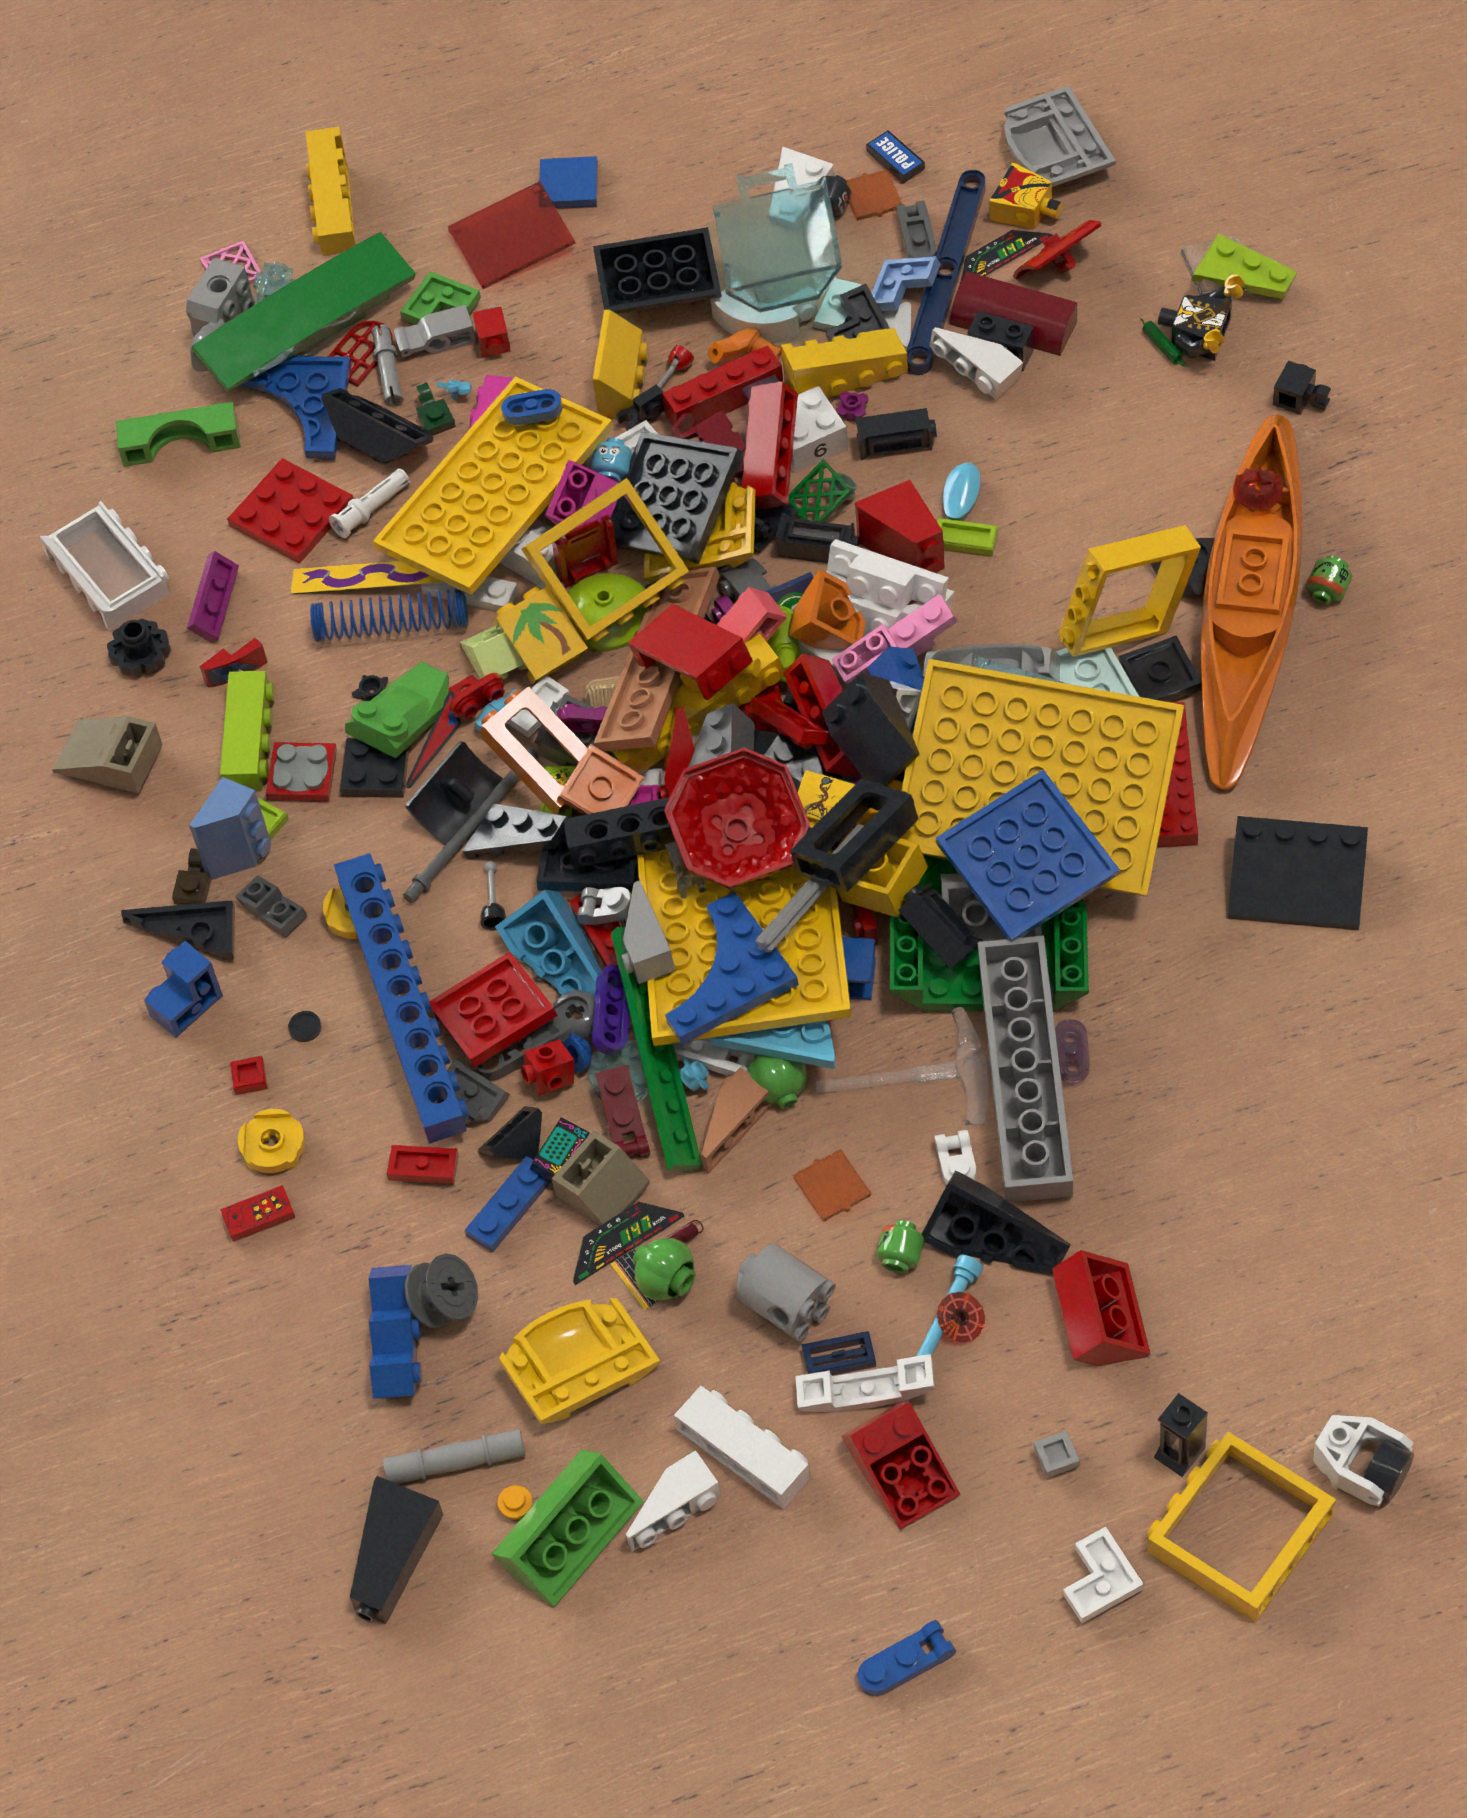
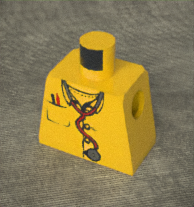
M808 770L805 771L798 795L810 822L807 833L855 784Z

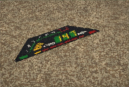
M1019 230L1007 232L966 256L961 282L967 271L986 276L1038 246L1052 236V234Z
M637 1202L583 1236L573 1283L577 1285L677 1222L685 1215L683 1212L643 1202Z

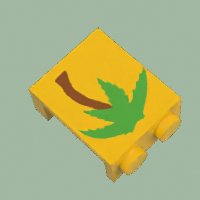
M538 586L534 587L523 595L525 600L515 606L512 602L504 605L496 611L498 616L493 622L496 628L499 626L502 628L527 667L528 673L526 676L532 685L538 683L545 675L549 676L581 657L588 649L549 586L541 590Z

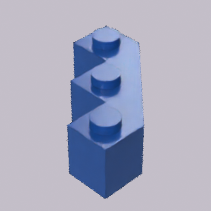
M412 1265L371 1268L368 1280L372 1313L369 1320L373 1355L369 1368L373 1399L411 1396L415 1394L417 1383H422L421 1363L417 1362L416 1339H421V1323L409 1309L405 1298V1281L408 1272L412 1269Z

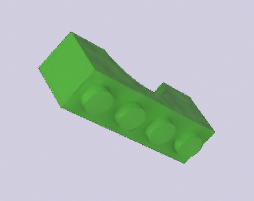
M233 402L116 421L118 450L124 467L153 462L162 447L179 439L198 440L204 443L211 452L241 448L238 419Z

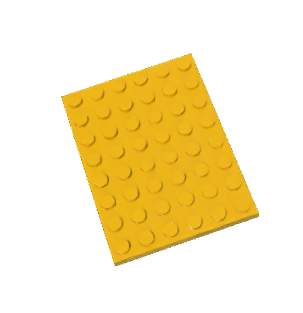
M928 659L913 731V739L920 755L906 768L901 790L912 795L919 820L900 839L918 843L922 854L925 856L947 859L935 843L936 837L1044 770L1120 869L1118 876L1099 888L1147 897L1184 705Z
M678 847L637 855L639 881H641L669 945L676 970L647 981L654 1046L680 1042L667 1024L665 1014L676 1009L697 991L708 976L714 963L717 950V931L707 913L706 905L735 891L764 930L808 880V878L797 874L794 862L791 867L776 872L765 879L728 889L687 871ZM832 848L827 853L831 854ZM828 886L776 946V949L796 974L799 985L693 1040L852 1017L836 888Z

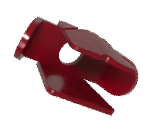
M723 411L717 412L695 427H692L694 422L693 415L685 412L672 426L673 436L689 440L698 437L699 442L738 448L741 452L746 450V445L738 432L731 430L733 427L732 423ZM743 457L740 461L735 476L743 474Z

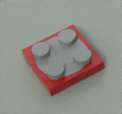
M274 742L266 789L267 800L329 802L337 753L336 744Z

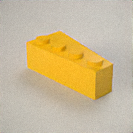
M340 127L305 131L309 163H306L308 180H311V184H308L310 201H314V205L310 206L312 223H316L317 226L312 227L314 244H320L322 255L342 253L355 246L356 242L348 164Z
M895 328L858 333L856 338L852 339L845 338L844 335L835 336L832 342L819 344L816 339L804 342V346L793 347L791 343L781 344L784 382L795 390L798 395L819 386L825 396L830 398L839 396L842 392L868 387L874 383L895 378L908 372L907 352Z

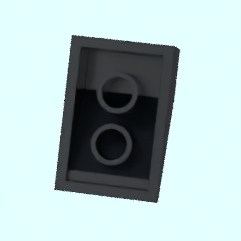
M861 672L822 711L831 737L865 780L880 783L887 787L920 755L891 683L887 679Z

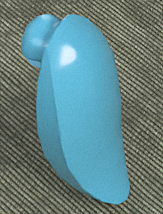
M963 463L956 466L947 477L943 491V506L950 520L962 521L972 510L977 500L980 489L979 469L972 463Z

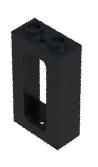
M861 778L790 850L797 874L848 892L919 820L912 795ZM870 808L878 811L838 853H827Z

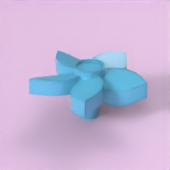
M449 379L448 383L437 382V387L447 389V393L452 392L451 399L456 400L458 394H470L472 383L454 381L452 379Z

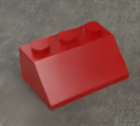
M1080 1250L1052 1268L1056 1283L1055 1287L1062 1308L1063 1320L1070 1342V1350L1075 1361L1103 1366L1145 1358L1151 1355L1128 1263Z

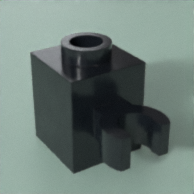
M1288 360L1274 385L1273 406L1300 415L1307 402H1311L1319 409H1326L1330 402L1328 395L1331 388L1321 384L1315 385L1316 369Z

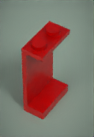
M674 604L670 605L628 642L639 666L648 669L654 662L658 661L694 679L706 700L712 698L753 661L742 637Z

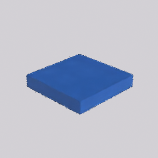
M597 156L540 159V209L597 206Z

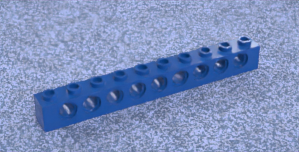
M371 853L334 864L340 888L428 1143L430 1144L466 1132L464 1119L469 1117V1113L464 1099L457 1100L455 1091L460 1090L454 1071L447 1072L445 1065L450 1063V1059L445 1045L438 1046L436 1038L441 1037L439 1027L435 1018H428L427 1011L432 1009L426 991L420 993L417 987L423 983L417 965L410 967L408 959H412L413 954L408 940L401 941L399 934L403 933L404 929L399 914L392 915L390 908L395 907V903L390 889L383 890L381 883L386 882L381 863L375 865ZM398 967L395 970H389L390 968ZM407 993L404 996H398L399 994ZM416 1019L412 1023H406L409 1020ZM419 1046H426L423 1049H416ZM435 1072L432 1076H425L427 1073ZM439 1099H445V1101L441 1103H434Z

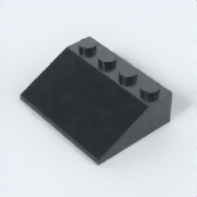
M708 227L593 246L604 310H611L616 314L722 297Z
M1237 816L1228 919L1359 930L1368 827Z

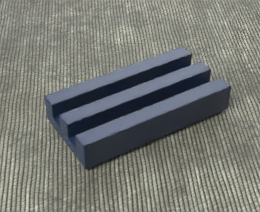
M869 1331L802 1344L807 1374L830 1371L833 1376L876 1367V1359ZM865 1344V1347L846 1351H834L831 1354L811 1358V1354Z

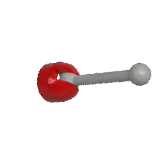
M675 345L668 356L670 367L657 383L660 388H662L675 370L684 371L694 361L693 354L687 348Z

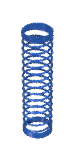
M456 588L454 590L455 619L450 590H447L448 623H446L441 594L439 590L437 591V626L431 593L428 591V627L424 617L421 593L418 592V627L414 617L411 594L409 593L408 628L405 622L401 595L399 594V629H397L392 599L389 595V631L384 618L382 598L379 596V632L374 618L372 598L369 597V633L365 623L362 599H359L360 633H358L353 604L350 599V635L348 634L344 619L343 603L340 600V636L335 624L333 603L330 601V637L325 624L323 603H312L310 606L313 637L316 642H321V640H325L326 635V638L331 641L335 632L336 637L341 640L344 630L347 638L350 639L354 628L356 636L360 638L363 633V627L367 636H371L373 627L376 634L380 636L383 626L385 632L390 635L392 622L398 634L401 632L402 622L408 633L411 630L412 622L415 630L419 632L422 621L425 629L429 631L431 617L437 630L441 626V617L447 629L450 627L451 616L455 627H467L468 612L465 592Z

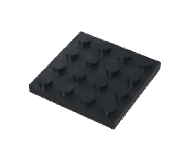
M641 432L631 456L629 471L622 478V481L626 478L629 480L682 561L699 564L743 453L734 447ZM625 496L619 498L610 517L614 526L616 548L665 557Z

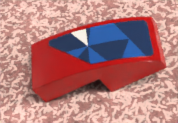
M253 638L232 655L223 648L200 665L205 684L208 687L227 684L229 672L255 671L268 663L263 644L256 638Z

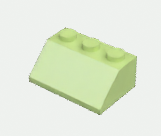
M495 626L459 642L480 679L490 673H498L505 679L508 677L507 672L517 667L519 670L527 669L500 626L498 628Z

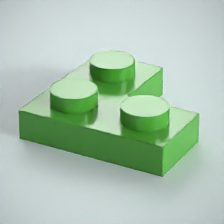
M430 271L400 311L401 318L417 325L420 319L428 314L439 312L441 309L447 310L466 305L470 314L481 299L480 290Z

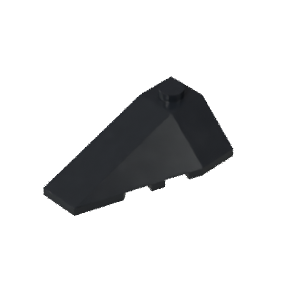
M956 1170L922 1232L927 1244L948 1255L957 1257L959 1255H967L981 1258V1261L992 1263L997 1261L1013 1264L1016 1268L1053 1274L1052 1268L1063 1261L1071 1246L1070 1243L985 1185Z

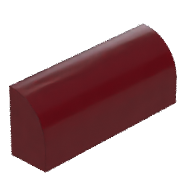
M967 271L957 290L950 317V325L969 330L978 311L1034 326V349L1061 356L1077 324V302Z

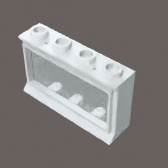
M100 501L98 502L99 506L51 535L39 537L47 558L50 560L54 557L59 571L62 574L66 572L69 574L75 590L78 593L84 592L90 608L93 612L100 611L105 627L110 631L169 595L170 592L167 585L169 576L160 564L156 566L153 563V557L145 546L140 548L132 530L129 527L123 528L121 519L114 509L108 510Z

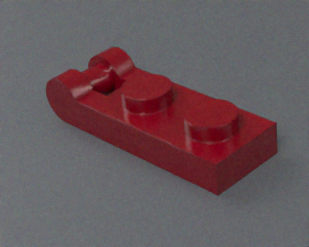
M628 1065L596 1072L595 1076L612 1142L618 1145L627 1156L639 1153L640 1156L649 1155L650 1149ZM634 1133L636 1141L624 1144L622 1136Z

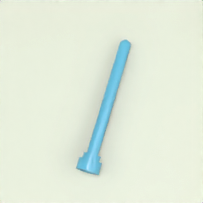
M959 1255L953 1266V1277L955 1280L942 1304L943 1311L948 1302L951 1301L950 1294L953 1299H959L967 1285H971L972 1282L978 1280L983 1270V1265L979 1261L967 1255ZM953 1302L946 1310L954 1312L955 1306ZM938 1311L916 1356L928 1354L932 1356L947 1326L944 1325L943 1311ZM945 1312V1320L948 1323L952 1314Z

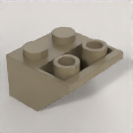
M594 1130L552 1178L556 1198L598 1226L628 1209L650 1184L649 1179L618 1145Z

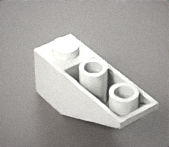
M936 327L932 330L929 346L938 357L946 359L955 367L959 374L967 376L976 383L983 393L989 394L995 400L1020 378L1023 362L1001 344Z
M696 1450L665 1469L626 1533L629 1549L632 1552L639 1547L646 1548L657 1540L660 1534L668 1529L674 1530L679 1528L687 1521L689 1516L699 1510H708L721 1497L718 1481Z

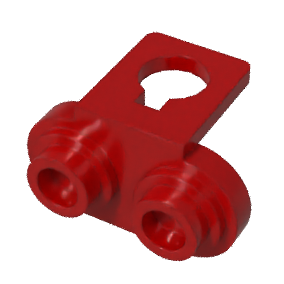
M490 673L480 680H477L474 675H469L449 688V692L452 691L454 693V697L449 704V710L457 718H472L487 704L504 696V679L498 673Z

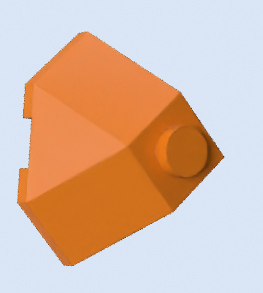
M820 569L794 608L789 635L813 648L845 650L863 638L866 621L861 611H855L848 597L852 593L847 583Z

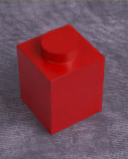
M502 307L473 312L482 358L511 352Z

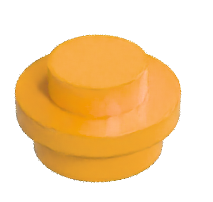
M513 1485L505 1488L500 1493L497 1504L500 1513L504 1517L511 1520H520L533 1506V1499L531 1493L525 1487Z

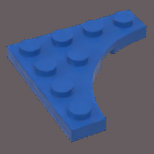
M292 356L238 386L266 392L283 401L292 409L304 428V452L306 458L336 459L339 438L321 397L323 393L338 388L347 391L352 365L350 357Z
M735 891L706 905L707 913L717 931L716 956L708 976L689 999L676 1009L665 1014L667 1024L682 1045L799 985L796 974L776 947L771 952L758 949L756 939L763 929Z

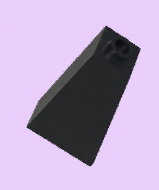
M376 1476L373 1482L350 1600L358 1617L371 1623L378 1620L386 1624L443 1517V1512L438 1500L379 1476Z

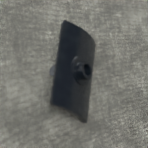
M459 741L406 803L405 807L427 832L446 845L503 778L485 765L465 742Z

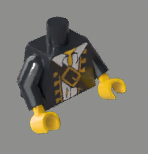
M1233 274L1227 278L1225 286L1211 293L1197 296L1186 295L1182 298L1178 311L1164 307L1161 308L1158 325L1172 328L1171 342L1189 358L1201 356L1215 361L1221 344L1225 342L1224 336L1231 320V297L1233 296L1236 299L1242 297L1243 289L1241 287L1244 286L1245 282L1238 274Z

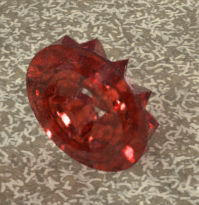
M1259 465L1255 470L1245 468L1243 474L1236 475L1233 484V494L1236 500L1241 505L1250 509L1269 508L1280 500L1283 493L1280 475H1274L1271 468L1267 471L1261 470ZM1256 482L1261 483L1262 486L1259 494H1256L1257 490L1254 487Z

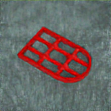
M365 321L357 324L327 356L334 357L338 354L342 357H350V360L355 362L350 371L349 383L358 387L377 366L378 362L375 360L370 365L365 363L367 357L375 349L374 343L367 340V336L375 326L381 328L380 325H385L384 323ZM369 327L362 336L355 334L360 329ZM390 330V335H391V340H392V345H393V335H392V332H391V330ZM351 337L356 339V343L347 353L340 350ZM362 342L369 345V349L360 359L353 357V352ZM360 365L367 368L357 380L351 378Z

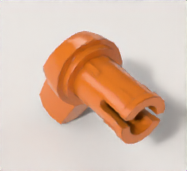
M746 328L728 338L712 343L708 350V356L715 364H725L768 345L779 360L782 350L781 347L762 338L760 330Z

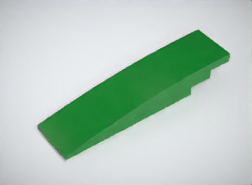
M379 232L274 292L192 345L191 349L228 392L365 318L368 310L388 300L391 292L413 281L416 273L386 237Z

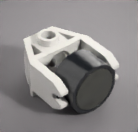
M1332 1415L1315 1442L1313 1461L1320 1471L1327 1475L1334 1489L1337 1490L1339 1488L1368 1504L1380 1506L1383 1498L1388 1501L1393 1499L1405 1480L1414 1458L1413 1448H1411L1414 1442L1403 1433L1371 1417ZM1366 1440H1371L1380 1445L1372 1458L1363 1478L1349 1469Z

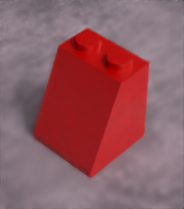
M911 480L855 502L857 536L860 537L861 545L872 552L936 574L940 570L945 569L943 530Z

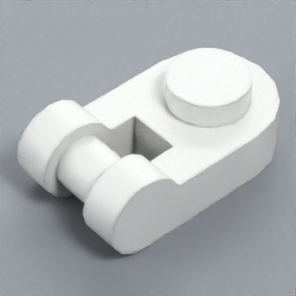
M968 1130L957 1131V1135L945 1137V1134L934 1136L945 1184H948L955 1170L976 1181V1164ZM960 1148V1155L949 1157L948 1150Z

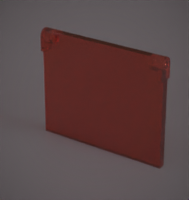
M540 181L447 226L448 232L459 247L482 289L576 244Z

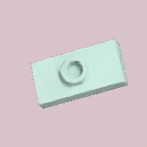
M833 278L814 320V327L829 330L847 322L849 317L839 300L840 294L857 288L861 284Z

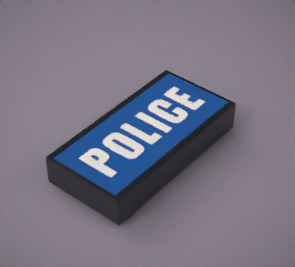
M889 130L866 144V151L902 183L925 169V162Z

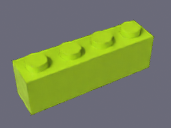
M266 671L229 672L220 777L227 778L255 791H263V779L269 776L268 760H265V754L271 751L270 734H267V729L273 725L272 709L269 708L270 701L275 700L274 683H269Z

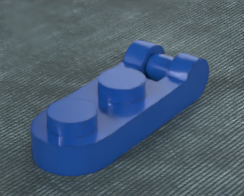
M938 1620L931 1621L918 1632L866 1659L858 1669L859 1686L864 1693L870 1696L884 1695L947 1661L955 1655L956 1649L951 1641L945 1640L942 1635L944 1630ZM931 1642L934 1650L926 1654L922 1646Z

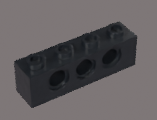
M670 797L564 819L568 850L573 868L591 866L593 864L678 847L664 813Z

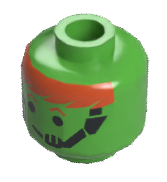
M1327 556L1315 562L1306 583L1308 590L1313 594L1314 600L1322 604H1329L1344 598L1352 580V573L1346 561L1335 556Z
M898 1220L896 1224L887 1225L883 1228L876 1251V1256L882 1262L881 1266L896 1273H907L908 1269L917 1267L925 1239L916 1230L917 1226L905 1220Z

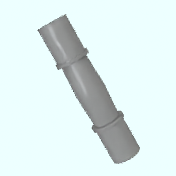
M515 1429L488 1436L484 1434L482 1439L451 1443L426 1451H421L420 1448L414 1452L383 1458L387 1480L399 1484L422 1478L426 1480L428 1475L458 1471L484 1463L490 1466L495 1462L525 1456L521 1431L520 1429Z

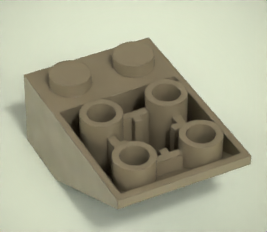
M129 716L77 720L52 770L54 773L139 794L163 745L156 723Z

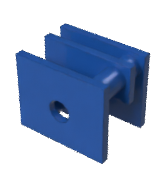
M842 937L850 999L871 1000L877 959L875 956V939Z

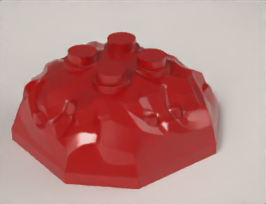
M745 747L683 769L664 809L687 871L728 889L760 881L776 872L791 867L793 860L790 850L807 834L810 827V822L787 765Z

